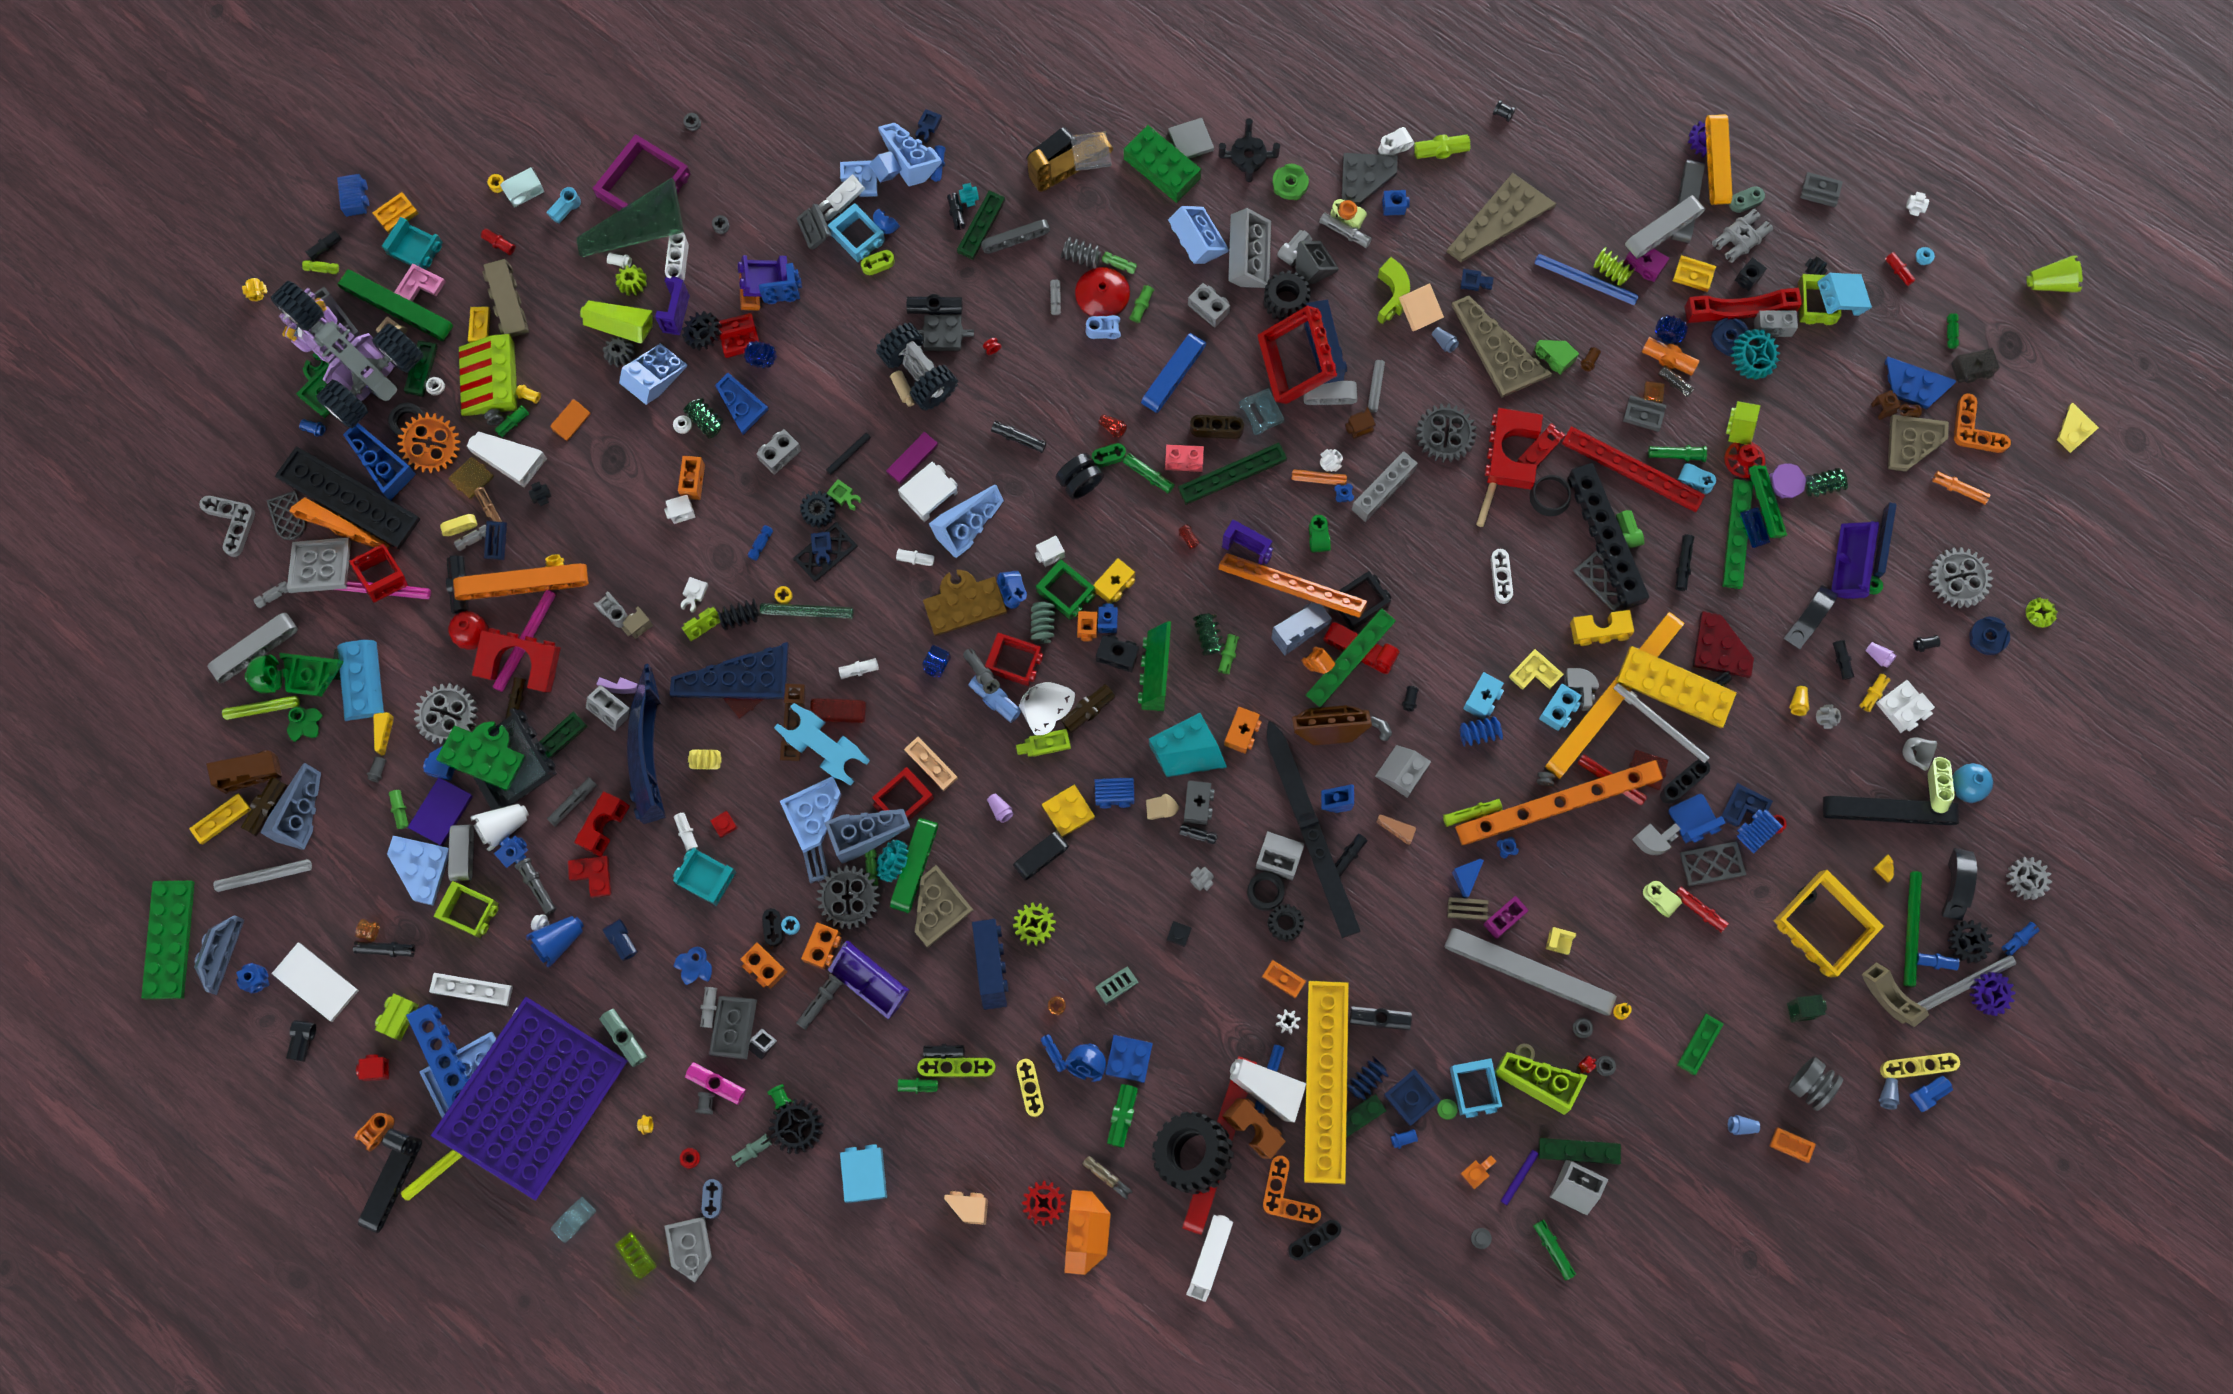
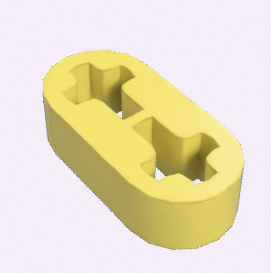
M467 514L443 522L440 528L443 536H452L475 528L477 521L475 515Z

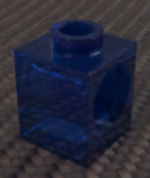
M932 645L922 663L924 672L932 677H935V675L941 677L951 659L950 652Z

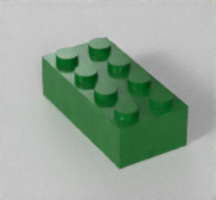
M1149 125L1124 148V160L1176 203L1201 179V168Z

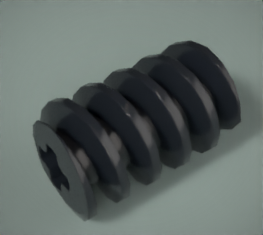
M754 598L751 605L745 600L744 607L738 602L736 609L732 604H730L729 611L725 606H723L721 613L717 609L720 623L725 631L728 630V624L732 629L735 628L736 622L741 627L743 626V620L748 625L750 624V618L756 623L759 616Z

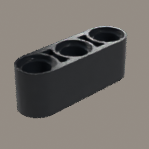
M1063 127L1034 148L1027 155L1026 160L1033 151L1040 149L1047 160L1050 161L1074 148L1077 144V139L1066 127Z
M1700 759L1695 761L1662 789L1660 793L1661 800L1666 804L1676 802L1710 772V764L1707 761L1704 763ZM1696 766H1700L1703 769L1702 774L1696 771ZM1681 778H1686L1689 781V785H1684ZM1667 790H1672L1675 793V797H1670L1667 794Z
M1055 831L1020 857L1013 866L1026 881L1069 848V845L1060 833Z
M1335 1220L1323 1223L1291 1243L1287 1249L1288 1257L1294 1261L1304 1259L1337 1238L1341 1233V1225ZM1328 1224L1336 1226L1337 1232L1335 1235L1327 1233L1326 1227ZM1317 1235L1320 1240L1319 1245L1312 1246L1309 1243V1237ZM1298 1245L1302 1248V1255L1300 1257L1293 1256L1291 1252L1293 1246Z

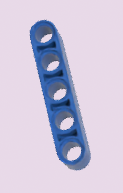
M1189 333L1145 393L1141 404L1158 413L1206 346V342Z

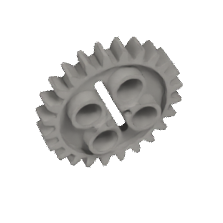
M1962 547L1958 551L1955 548H1952L1950 552L1945 550L1943 555L1940 554L1936 557L1937 559L1932 562L1934 566L1929 569L1933 573L1928 578L1934 579L1929 585L1936 587L1932 592H1939L1940 594L1937 598L1944 597L1943 603L1951 601V607L1956 603L1959 608L1964 604L1967 608L1971 604L1975 606L1985 598L1984 596L1989 594L1987 589L1992 587L1988 583L1993 580L1992 577L1988 576L1992 570H1986L1989 564L1982 563L1984 557L1976 558L1977 552L1971 555L1970 549L1966 552L1963 551ZM1964 564L1968 565L1970 570H1967ZM1946 568H1949L1952 573H1948ZM1969 582H1972L1975 585V588L1970 586ZM1951 585L1955 586L1957 591H1954Z
M450 683L447 688L440 684L439 690L433 686V692L431 693L427 690L426 694L428 696L420 697L423 702L416 703L420 707L419 710H414L419 715L414 720L420 722L416 725V728L421 729L419 733L422 736L426 735L425 738L428 741L432 739L434 744H437L439 741L442 746L444 745L451 730H448V726L451 723H455V726L472 732L469 728L470 726H476L472 721L473 719H478V716L473 714L478 711L474 707L476 701L474 699L471 700L473 696L470 693L467 694V690L464 688L460 690L458 685L453 689ZM442 699H445L444 704L442 706H438V702ZM458 706H463L461 711L455 712ZM431 709H437L445 714L450 713L454 717L462 718V720H456L448 715L443 716L439 712L431 711ZM433 717H437L436 722L430 724V720Z

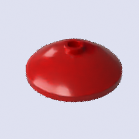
M1098 267L1087 271L1080 277L1076 285L1075 296L1081 310L1091 317L1116 316L1127 306L1130 298V288L1126 278L1120 272L1108 267Z

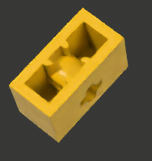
M1117 558L1093 585L1095 593L1107 603L1112 604L1114 601H1119L1126 587L1129 589L1134 584L1135 571Z

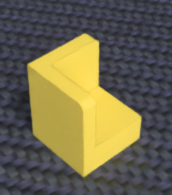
M1553 927L1549 931L1546 949L1568 955L1576 933Z

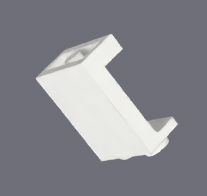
M931 462L898 489L900 497L925 522L930 518L929 513L952 494H958V485L952 478H947L944 469L939 464L936 466Z

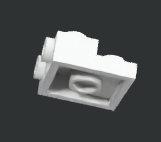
M1908 680L1876 702L1900 733L1906 729L1910 732L1918 726L1917 721L1919 719L1926 720L1933 714L1931 710L1935 708L1923 693L1919 694Z

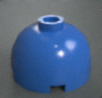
M1083 1044L1071 1050L1065 1065H1068L1067 1070L1074 1076L1086 1080V1077L1093 1078L1092 1082L1100 1081L1104 1075L1106 1060L1096 1045Z

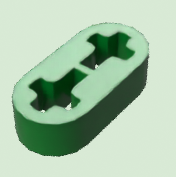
M1119 443L1096 449L1092 453L1094 466L1099 468L1121 462L1126 457V449ZM1118 449L1121 455L1117 456V454H1114L1115 450ZM1097 455L1103 457V461L1100 462L1097 459Z

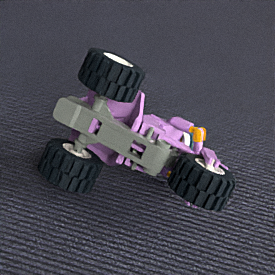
M286 281L271 296L274 305L282 312L279 317L287 325L284 328L283 336L291 339V342L304 352L313 350L322 361L329 364L323 377L327 385L316 397L341 423L349 428H353L368 413L366 406L361 401L370 393L375 394L384 401H388L397 392V388L386 377L395 366L401 371L408 373L423 358V354L410 338L391 324H387L374 338L369 333L355 338L350 330L346 329L341 323L337 325V318L333 312L325 305L321 298L315 299L316 295L309 288L303 291L293 282Z

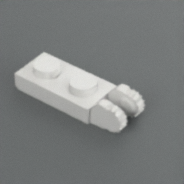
M853 174L828 196L827 200L819 205L822 212L831 205L834 207L824 214L826 221L841 213L865 190V187Z

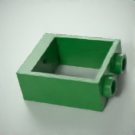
M1061 559L1036 585V592L1049 603L1054 604L1055 608L1069 620L1074 616L1078 617V611H1082V607L1086 603L1089 604L1095 598V587ZM1064 572L1086 589L1070 608L1048 591Z

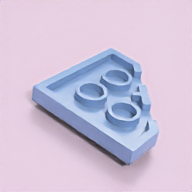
M829 777L780 801L803 853L822 844L827 832L824 822L832 819L840 800L841 793L833 777Z
M393 836L387 855L411 898L415 902L434 906L449 858V848Z

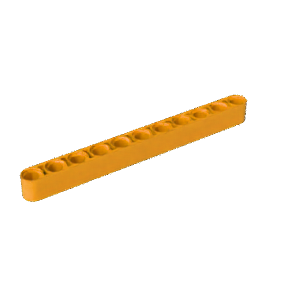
M1669 612L1640 647V650L1658 657L1685 623ZM1617 677L1546 764L1545 768L1560 779L1625 699L1613 689L1617 684ZM1622 685L1629 692L1632 690L1631 688Z

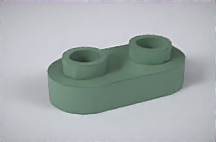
M1760 187L1748 188L1734 194L1729 207L1736 213L1744 212L1760 205L1765 198V193Z

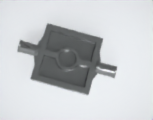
M925 315L923 329L918 330V332L924 338V351H961L963 337H974V329H963L961 315Z

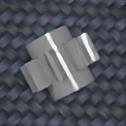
M1833 704L1824 705L1817 711L1816 720L1818 724L1824 725V729H1832L1833 726H1837V723L1840 722L1841 714L1837 708H1833Z
M1197 867L1191 872L1193 878L1190 882L1199 891L1203 888L1207 891L1213 885L1211 880L1214 876L1206 867H1203L1201 870Z

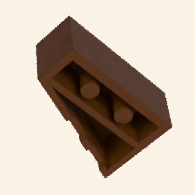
M269 750L206 763L211 786L225 794L267 782L271 777L275 779L282 777L278 756Z

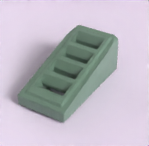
M1127 966L1097 985L1095 990L1107 1005L1139 982ZM1125 973L1131 981L1129 984L1122 976ZM1119 978L1125 987L1121 988L1116 979ZM1113 982L1115 987L1118 989L1117 992H1114V990L1110 986V983ZM1104 987H1107V989L1112 994L1111 996L1108 997V995L1103 989Z

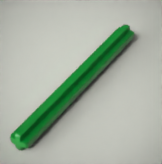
M1918 871L1910 873L1904 969V986L1906 987L1916 986L1922 873Z

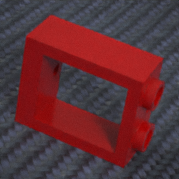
M384 544L349 561L355 575L373 603L408 586L404 574ZM387 560L394 573L369 585L361 572Z
M998 632L985 668L990 669L995 676L1029 687L1030 682H1034L1037 671H1035L1037 664H1041L1044 654L1041 653L1040 646ZM1004 645L1034 654L1026 677L996 668Z
M906 767L877 792L872 799L874 801L873 807L878 812L889 810L881 799L901 781L906 779L922 797L905 812L908 821H910L934 797Z

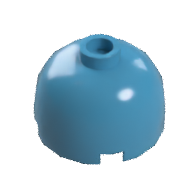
M1971 763L1963 765L1952 775L1955 795L1964 802L1975 803L1981 801L1993 789L1994 781L1992 774L1980 764Z

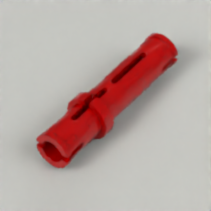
M1682 886L1675 892V895L1687 907L1703 918L1705 923L1708 922L1720 933L1728 926L1729 923L1716 914L1713 908L1710 909Z

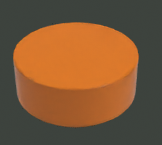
M1350 200L1343 201L1338 208V213L1341 218L1350 220L1355 217L1357 206Z

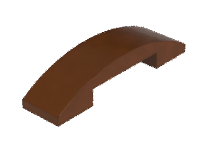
M785 683L783 727L787 730H794L799 727L801 719L792 710L791 705L795 703L805 709V685ZM783 737L780 760L800 761L801 752L787 743Z

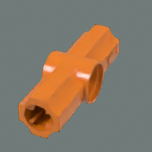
M1651 337L1648 338L1642 350V353L1659 360L1662 366L1669 369L1676 368L1690 376L1693 375L1699 363V360L1683 353L1678 346L1674 344L1666 345Z

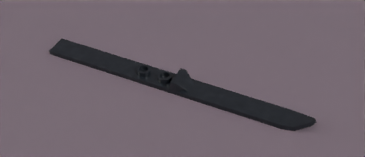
M1269 721L1266 736L1268 748L1342 938L1359 933L1361 932L1287 740L1279 728Z

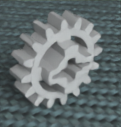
M2023 857L2020 861L2016 860L2013 862L2014 866L2012 865L2008 868L2011 873L2006 874V877L2011 880L2007 882V885L2013 886L2010 891L2016 890L2017 897L2024 895V900H2028L2030 897L2032 900H2035L2038 896L2042 897L2045 895L2044 892L2050 890L2047 885L2052 883V881L2047 877L2051 873H2046L2047 865L2042 867L2041 860L2034 862V857L2028 860L2026 857Z

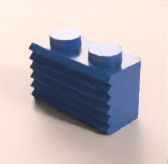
M360 174L337 177L340 208L344 215L348 217L366 214L367 206H369V199L365 195V190H368L366 180L362 179Z
M1095 779L1096 806L1100 805V808H1111V805H1119L1121 808L1130 807L1131 804H1134V779Z
M1759 809L1752 816L1754 820L1749 825L1744 823L1737 830L1739 832L1737 837L1753 854L1783 827L1767 809L1763 812Z

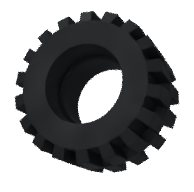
M1281 271L1279 275L1274 274L1272 279L1268 280L1265 286L1263 301L1264 307L1267 308V313H1272V318H1279V321H1282L1306 307V303H1309L1311 293L1308 281L1304 282L1305 278L1303 276L1299 277V273L1291 274V271H1287V273ZM1289 291L1295 294L1297 299L1285 302L1279 299L1277 294Z

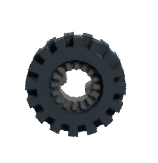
M813 491L811 496L808 493L806 495L807 498L802 499L803 504H800L803 519L808 525L811 524V527H815V525L818 528H821V525L827 526V522H832L831 518L835 517L834 512H836L832 498L828 497L825 492L822 494L821 491H818V494ZM821 506L822 512L817 514L814 508Z

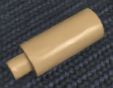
M896 371L892 373L890 378L902 402L906 403L908 407L913 406L915 403L910 394L911 388L903 372Z

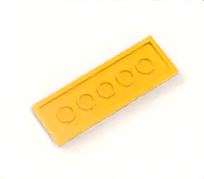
M1633 646L1629 647L1616 680L1617 683L1719 728L1724 727L1737 693Z

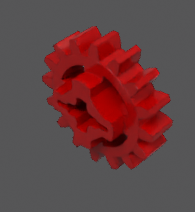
M1043 1181L1042 1186L1035 1182L1036 1188L1033 1189L1029 1186L1030 1193L1023 1194L1027 1198V1201L1022 1202V1205L1027 1206L1023 1212L1030 1213L1027 1217L1028 1220L1035 1218L1034 1224L1041 1221L1042 1226H1045L1046 1221H1049L1052 1225V1219L1060 1220L1058 1213L1065 1212L1061 1209V1206L1066 1205V1202L1061 1201L1065 1195L1058 1194L1060 1187L1054 1189L1053 1182L1049 1186H1046V1181ZM1049 1190L1050 1192L1047 1195H1042L1038 1191ZM1037 1196H1039L1040 1199L1049 1200L1047 1204L1049 1205L1048 1207L1051 1209L1050 1211L1045 1207H1039L1040 1202ZM1033 1197L1035 1199V1207L1031 1210L1030 1201ZM1055 1197L1058 1201L1056 1210L1052 1207V1201ZM1041 1212H1047L1050 1216L1039 1217L1037 1215Z

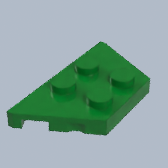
M280 653L279 655L280 659L284 661L285 668L282 669L285 678L286 692L322 697L343 665V661L338 659Z

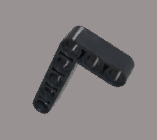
M392 1128L387 1131L382 1142L383 1146L392 1149L358 1221L359 1226L375 1233H379L383 1228L422 1146V1139Z

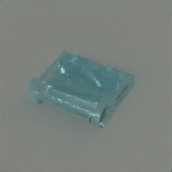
M1269 388L1239 401L1240 407L1244 409L1253 427L1254 435L1261 434L1263 431L1285 421ZM1250 404H1255L1264 423H1258Z

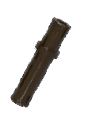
M514 677L511 694L508 695L509 704L505 719L512 715L509 711L510 709L519 710L520 703L524 699L522 694L526 682L525 679ZM516 722L505 728L510 736H514Z

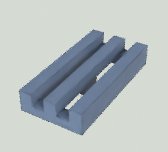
M822 844L818 846L824 875L820 874L815 848L811 849L816 877H813L808 852L803 853L810 884L815 881H822L825 879L824 876L829 877Z

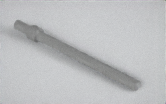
M1619 683L1616 684L1613 689L1621 694L1627 703H1632L1702 762L1705 763L1710 758L1641 702L1634 692H1629Z

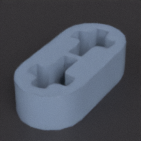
M715 1179L705 1182L702 1193V1214L710 1219L718 1217L722 1208L723 1187L721 1182ZM712 1183L718 1187V1190L714 1191L713 1198H711V1191L708 1190ZM711 1200H713V1207L717 1208L716 1211H713L712 1215L706 1211V1208L711 1205Z

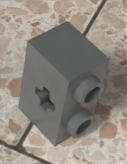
M1188 781L1184 823L1207 825V820H1211L1212 808H1209V800L1213 801L1214 789H1211V783ZM1198 799L1202 802L1201 807L1197 806Z

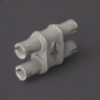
M1752 209L1744 217L1737 218L1736 222L1724 229L1723 234L1712 241L1713 246L1717 250H1721L1729 242L1735 245V247L1725 253L1727 260L1731 257L1729 260L1731 263L1742 254H1748L1750 249L1761 243L1763 237L1773 231L1771 224L1767 227L1769 224L1767 221L1756 230L1750 226L1761 217L1759 212L1754 215L1757 211L1756 209Z

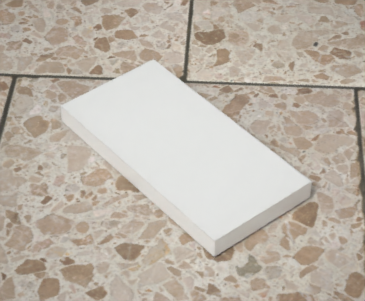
M299 942L271 973L331 1022L336 1019L359 991Z

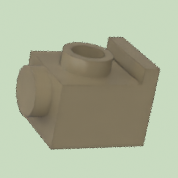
M639 606L635 608L637 610L636 613H632L625 618L624 626L621 627L627 636L632 635L634 639H637L653 626Z

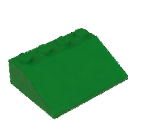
M1167 621L1149 630L1147 637H1143V648H1146V655H1142L1141 667H1145L1144 674L1140 673L1139 685H1143V692H1139L1138 703L1142 704L1141 710L1164 711L1171 621Z

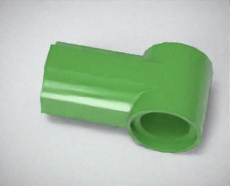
M1626 510L1616 514V519L1629 549L1644 545L1643 533L1641 529H1638L1632 511Z

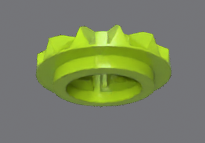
M2040 597L2028 603L2026 616L2030 623L2043 628L2053 624L2057 619L2056 614L2058 611L2055 610V604L2050 603L2048 599H2041ZM2042 608L2043 611H2046L2048 613L2042 616L2041 613H2038L2036 611H2039Z

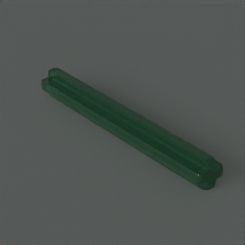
M760 604V613L767 615L853 618L854 609L852 607Z

